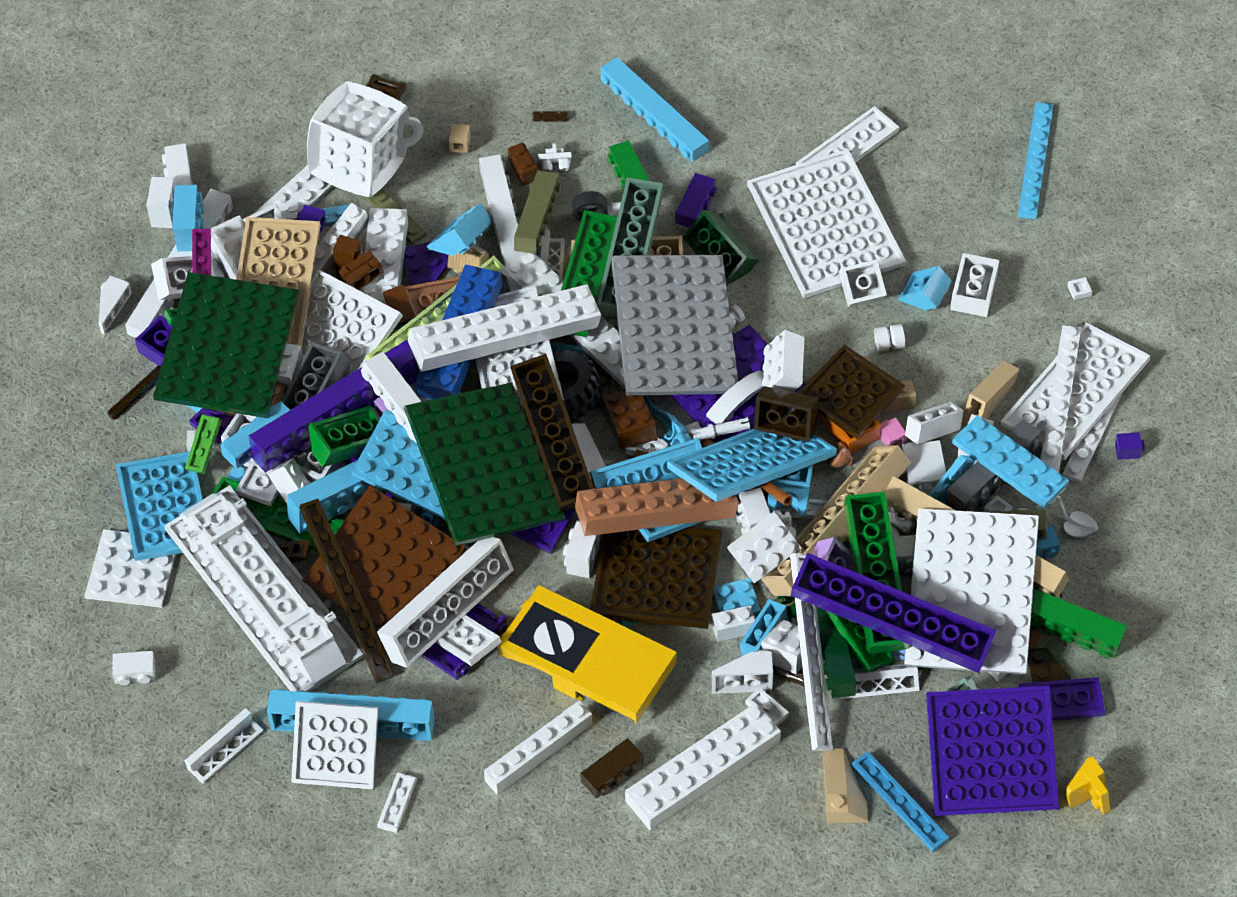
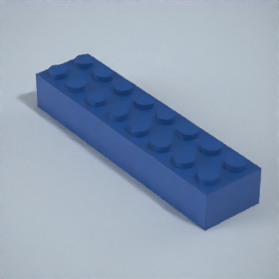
M465 264L442 320L494 308L503 286L501 272ZM473 359L420 372L416 381L418 396L437 399L459 394Z

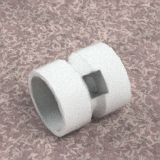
M901 324L890 325L889 329L885 326L874 328V338L878 352L888 351L890 347L893 349L905 348V335Z

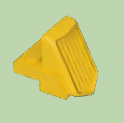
M1089 756L1067 786L1066 796L1068 804L1072 809L1091 799L1096 810L1100 809L1104 815L1111 811L1109 794L1106 789L1105 773L1095 757Z

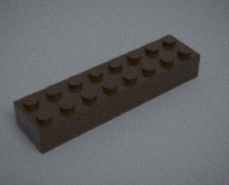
M543 354L512 365L510 369L560 510L563 509V512L575 509L577 491L591 490L594 487L547 354Z

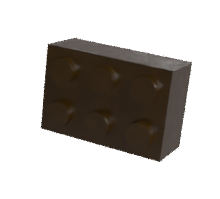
M764 386L756 396L754 430L809 442L816 432L819 398Z

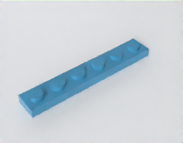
M869 751L852 762V767L932 852H935L949 841L947 834Z

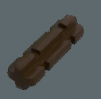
M557 111L533 112L534 122H540V120H543V122H557V120L566 122L568 118L566 111H560V113H557Z

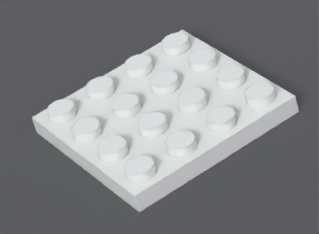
M103 529L85 592V598L162 608L176 554L135 561L129 532Z
M297 701L291 783L373 789L378 707Z

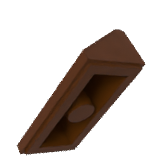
M404 285L382 293L387 306L399 311L403 315L397 325L407 324L416 317Z

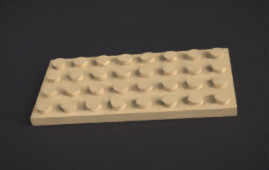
M246 217L236 280L299 289V298L287 344L298 345L302 349L321 224L318 221Z

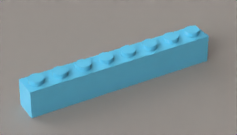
M618 57L601 67V81L605 85L608 84L616 95H620L628 106L631 105L639 116L642 115L650 126H654L662 137L665 136L674 148L677 147L685 158H689L693 162L709 151V140Z

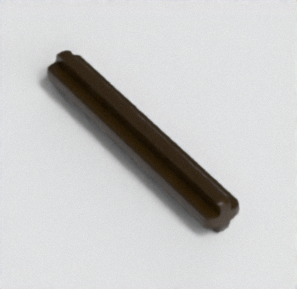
M156 366L107 411L108 416L115 420L157 382L161 366Z

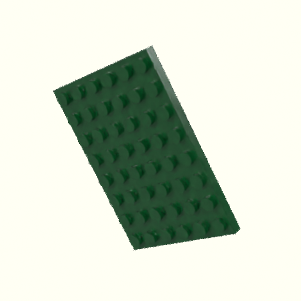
M188 272L153 399L155 401L268 418L299 298V289Z
M512 382L405 405V414L456 546L565 519L563 509L560 510L540 451Z

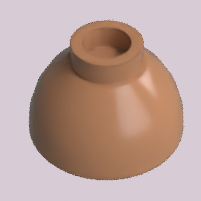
M841 442L836 443L834 447L837 448V454L828 458L829 466L832 468H841L845 465L850 466L853 461V455L850 454L845 444Z

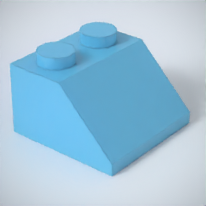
M939 266L913 272L898 300L923 310L936 309L941 304V300L948 291L952 280Z

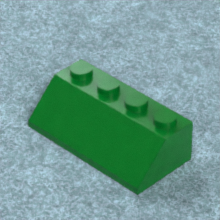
M367 406L311 423L309 425L312 453L320 465L326 467L361 456L380 421L379 416L372 406Z

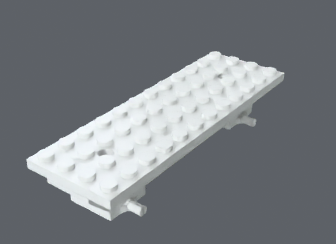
M230 485L220 492L206 497L180 513L181 516L164 525L167 533L290 691L297 692L303 690L311 692L363 658V653L338 623L333 612L330 613L311 587L302 582L303 577L247 508L245 500L243 498L240 499Z

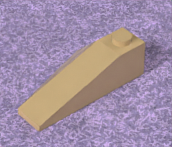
M837 748L828 752L823 751L827 823L868 822L867 802L844 749Z

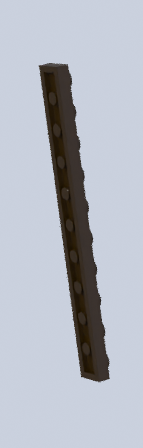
M319 499L300 504L299 509L375 682L379 683L395 677L394 669Z

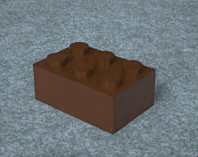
M621 390L602 396L603 411L620 450L657 440L655 422L642 395H626V390Z

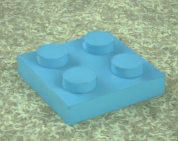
M750 578L714 586L713 595L719 612L750 605L754 616L759 615L761 612Z

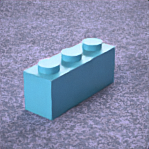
M771 599L767 601L740 643L742 656L761 650L762 641L781 619L788 621L787 607Z

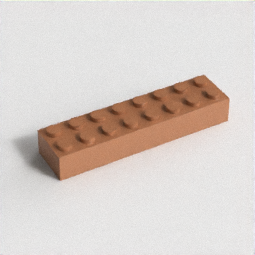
M683 478L577 491L575 503L584 536L733 518L736 516L738 507L736 495L716 502Z

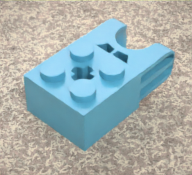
M813 465L771 480L772 484L793 497L789 507L797 511V517H806ZM769 494L768 509L771 514L785 505Z

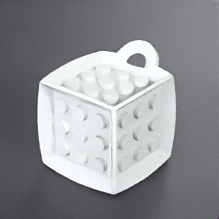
M346 81L323 101L311 118L307 139L309 172L340 189L372 197L397 171L405 158L407 147L414 145L421 139L423 126L417 118L409 117L408 107L402 102L378 90ZM404 126H411L414 130L413 134L403 139Z

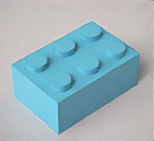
M175 185L172 230L177 252L192 251V229L204 228V221L201 218V214H204V203H202V193L198 192L197 185Z

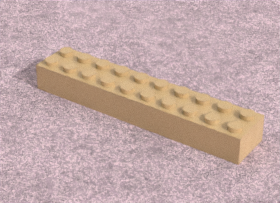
M899 445L874 447L796 537L795 540L801 546V549L795 553L813 554L818 541L835 537L841 544L849 539L843 505L845 496L883 492L893 476L898 478L903 475L911 462ZM790 557L761 578L774 596H790L793 576Z
M894 476L885 489L888 509L894 513L900 511L904 518L912 523L918 519V509L956 511ZM1036 555L1033 588L1036 587L1039 591L1058 598L1069 580L1066 571Z

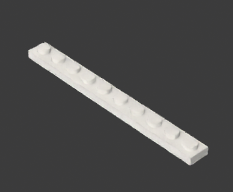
M1063 325L1041 460L1058 473L1081 336V327Z
M794 553L790 555L793 585L806 557L805 554ZM795 598L812 750L828 752L833 750L817 608L812 604Z

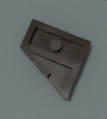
M1047 648L1028 649V666L1032 682L1072 679Z

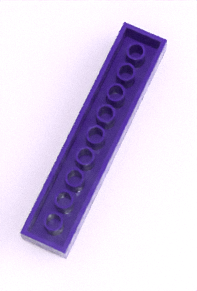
M407 340L384 353L408 385L417 381L421 371ZM362 367L249 435L252 459L265 473L277 468L279 464L290 460L294 455L311 446L309 425L311 423L367 406H372V408L375 406L374 401L380 395L378 396L374 392L373 386L362 376Z
M809 553L806 554L790 596L977 673L980 672L996 633L995 629Z

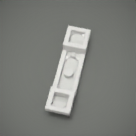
M759 370L737 382L719 398L706 416L716 425L726 423L733 417L735 410L757 392L761 391L764 373Z

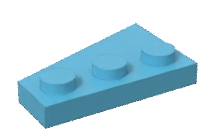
M960 455L928 495L945 504L947 489L970 469L976 460L971 456Z

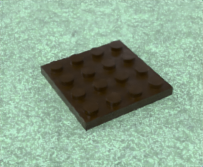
M844 344L798 393L819 398L818 413L858 439L904 390L905 385Z

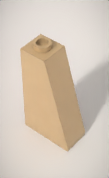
M1003 360L970 393L962 422L968 425L972 414L987 419L1016 382L1019 369Z

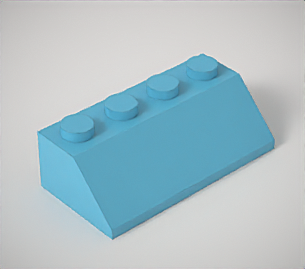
M480 203L453 220L427 247L430 250L452 256L459 252L463 254L470 249V246L477 242V239L483 236L484 232L490 229L489 225L493 222V219Z

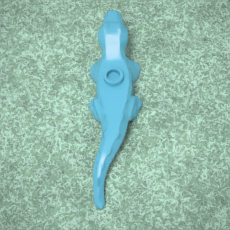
M644 395L649 411L662 421L667 434L664 435L663 440L668 443V447L692 440L685 426L678 422L676 417L657 408L649 396Z

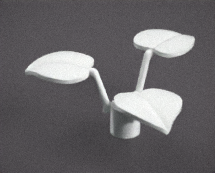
M1058 495L1050 503L1053 504L1058 501L1064 519L1067 520L1064 523V530L1071 537L1082 538L1097 532L1098 525L1088 514L1074 511L1068 517L1062 504L1061 496ZM1018 508L1019 510H1029L1026 508Z

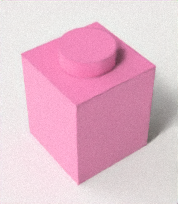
M896 417L891 420H885L880 424V438L885 446L899 445L901 447L902 444H906L907 437L905 436V431Z

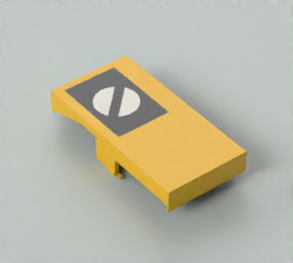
M540 585L537 586L530 598L521 605V611L507 631L501 634L500 639L502 643L497 646L499 657L502 656L533 666L551 675L553 678V688L582 701L583 698L578 696L579 692L633 719L635 724L638 723L677 663V653Z

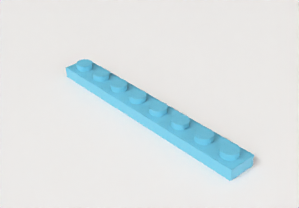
M1035 103L1018 217L1036 219L1053 104Z

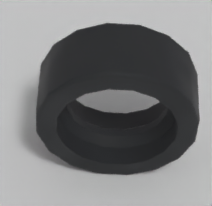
M583 192L575 196L572 201L574 217L579 221L582 220L584 210L607 214L606 197L599 192ZM589 205L597 206V207L589 208V209H587V208H582V207L589 206Z

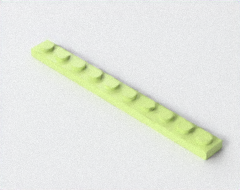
M492 256L480 266V268L499 271L501 274L504 267L495 256ZM456 285L367 354L365 358L369 360L381 352L389 351L405 340L408 341L410 328L442 321Z

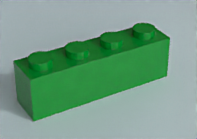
M629 140L609 146L607 160L610 165L613 164L614 174L616 178H620V185L623 191L627 178L649 181Z

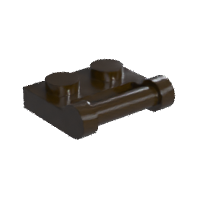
M372 74L366 87L378 90L399 101L402 93L406 90L407 84L404 82L397 83Z

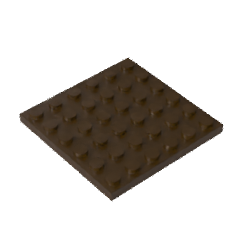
M687 527L650 542L646 541L639 529L603 534L590 610L608 619L708 629L722 530Z

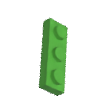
M201 415L185 466L187 471L205 474L222 421L221 419Z

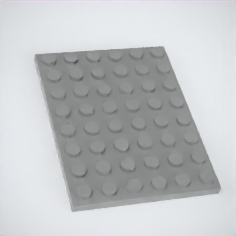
M612 256L626 395L725 394L738 382L723 256Z

